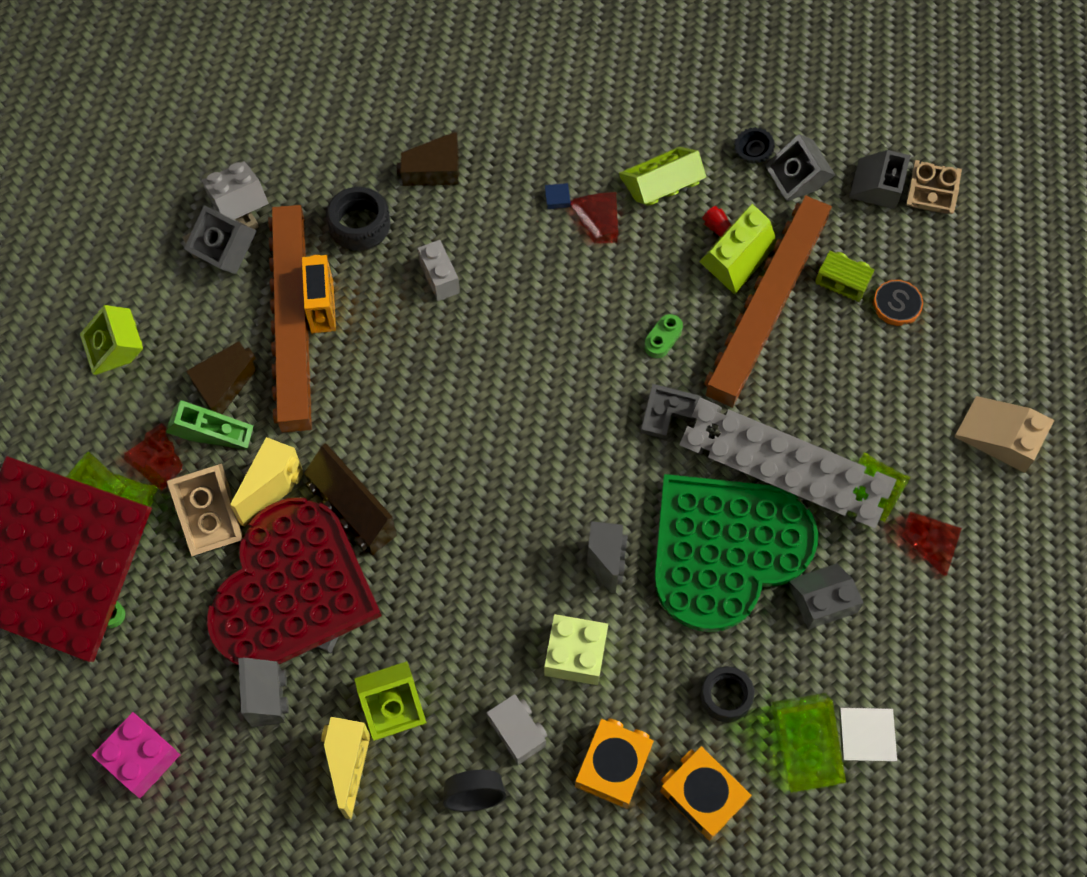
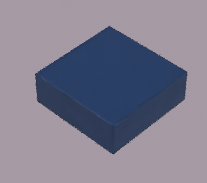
M568 183L545 185L547 209L571 207Z

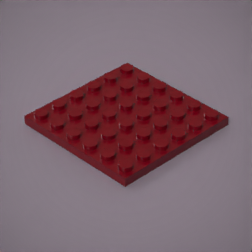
M6 456L0 471V628L85 661L94 662L152 507Z

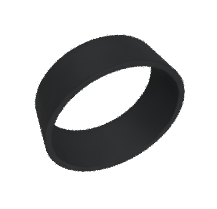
M465 771L449 777L444 782L443 805L452 811L470 812L494 807L506 799L501 775L495 771Z

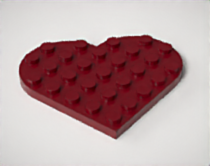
M288 498L267 506L248 524L250 527L240 543L242 569L227 578L218 588V594L212 606H209L207 626L214 646L233 664L239 666L238 658L276 661L278 664H282L381 617L382 614L347 535L335 513L322 503L308 501L306 498Z

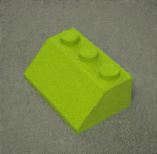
M677 147L619 172L621 180L634 200L646 206L657 203L659 201L658 198L665 195L669 197L678 194L679 189L683 187H694L699 184V180L706 178L699 151L684 147Z
M751 204L699 261L733 294L738 292L773 251L777 241L770 220L756 206Z

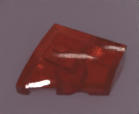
M616 192L592 194L571 200V209H574L580 217V223L589 231V237L593 243L618 242Z
M163 423L147 432L144 440L124 455V460L161 491L168 486V480L174 479L179 474L183 466L179 456L174 453V444L172 441H169L166 435V426Z
M910 512L902 537L942 575L947 576L962 528Z

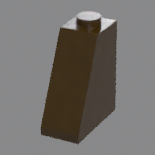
M452 132L402 152L401 162H397V177H402L403 186L459 185L457 132Z
M240 341L186 372L209 410L223 414L255 373L256 369L253 361L256 358L249 347L244 349Z

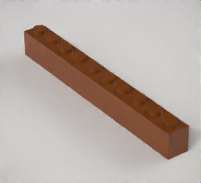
M806 195L801 204L797 202L792 212L794 218L792 222L787 221L782 234H785L783 240H777L773 249L775 255L773 258L769 257L764 266L766 271L764 277L759 275L754 289H756L755 294H750L744 306L747 308L746 312L739 314L734 325L737 327L735 333H729L724 345L727 347L725 352L720 351L714 365L717 368L715 372L710 371L704 385L707 386L705 396L732 408L734 407L828 220L832 206Z
M301 205L272 207V217H268L269 230L273 231V237H269V248L271 252L273 251V257L269 258L270 271L274 272V278H270L271 293H274V299H270L272 314H275V320H271L272 335H275V342H271L272 356L276 357V364H272L273 379H276V386L272 387L273 400L277 401V408L273 409L274 424L279 425L281 433L312 430L309 333L308 319L304 309L302 257H306L304 215Z

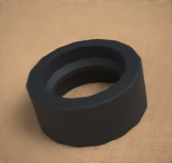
M725 666L716 668L708 674L701 688L700 699L703 708L709 716L717 721L729 723L738 721L747 714L754 702L755 690L751 679L746 673L738 668ZM730 679L741 686L744 697L741 705L736 709L724 710L713 702L711 690L713 685L719 680Z

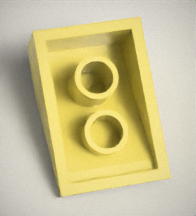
M267 437L265 438L230 504L240 525L245 527L261 510L282 499L292 491L295 484L300 482L303 470L294 447Z
M331 717L329 725H324L321 741L324 742L338 808L346 819L351 820L371 736L363 722Z

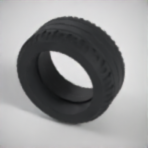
M355 186L341 190L337 195H334L327 206L326 220L330 235L338 245L345 249L362 251L376 247L389 233L391 220L387 202L381 194L373 189ZM355 209H367L377 214L376 219L370 225L363 228H348L340 223L345 214Z

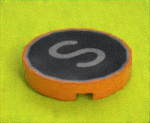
M890 280L883 283L876 290L873 307L875 306L878 317L887 324L903 326V324H910L918 318L922 311L923 299L918 289L909 282Z

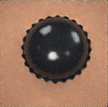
M750 127L740 132L741 134L735 139L734 145L737 155L748 163L764 162L774 152L775 141L766 129Z

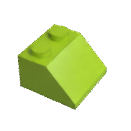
M104 305L80 333L91 372L95 375L131 363L143 350L142 341L129 308Z
M408 661L354 678L373 741L426 724Z

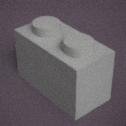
M441 240L418 247L420 265L436 300L440 301L459 294L458 276Z
M514 694L488 711L487 718L517 765L546 747L545 737H547V733L539 722L535 724L529 716L532 711L524 699L519 701Z

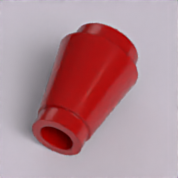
M717 206L710 208L702 217L704 225L720 237L732 225L723 209H719Z

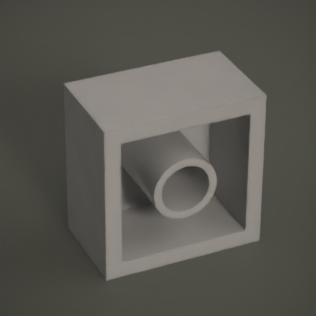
M245 161L234 163L229 168L221 172L211 173L207 178L201 180L215 210L233 219L269 204L259 179Z

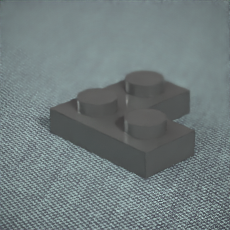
M652 384L640 433L665 439L671 417L695 423L696 419L692 417L699 398L702 396Z

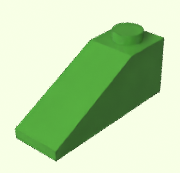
M180 400L172 410L166 433L189 441L246 450L249 445L253 425Z

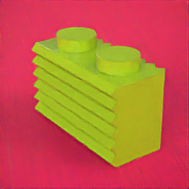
M829 251L818 272L815 283L826 289L829 288L830 291L833 290L838 292V294L860 302L875 269L870 268L865 262H856L849 259L842 252Z

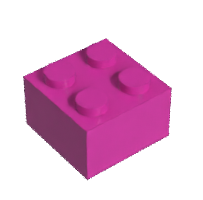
M132 712L92 756L132 793L141 798L175 762L180 754L139 716Z

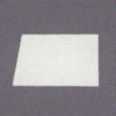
M840 708L844 760L897 761L893 709Z

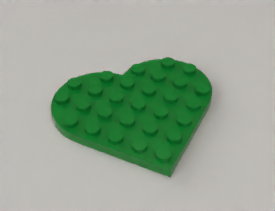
M664 474L655 566V589L662 606L677 622L688 628L703 632H718L732 628L744 621L753 611L760 597L762 587H774L789 583V581L799 577L810 565L818 545L817 525L811 511L807 510L794 494L770 485Z

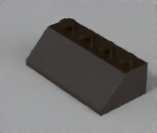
M326 443L323 444L304 472L308 481L305 485L314 496L318 494L323 499L321 503L330 508L339 517L343 529L346 532L351 531L356 536L354 541L363 551L367 549L374 555L397 536L393 517Z

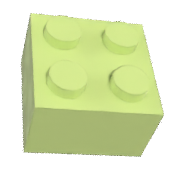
M554 614L544 666V676L598 685L608 624Z

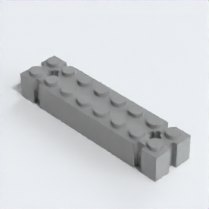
M699 398L692 417L697 419L694 428L687 426L679 444L680 446L701 455L704 449L710 451L708 456L710 459L846 516L849 510L858 514L855 521L874 529L876 528L884 510L878 507L880 499L882 497L888 500L897 479L877 471L874 477L864 473L866 467L729 409L727 414L724 415L720 413L722 408L719 405ZM714 426H718V430L721 432L720 436H715V439H711L712 434L709 433V430L711 428L715 429ZM859 487H865V493L869 495L866 500L862 498V501H857L856 495L853 493L854 489L857 488L859 490Z

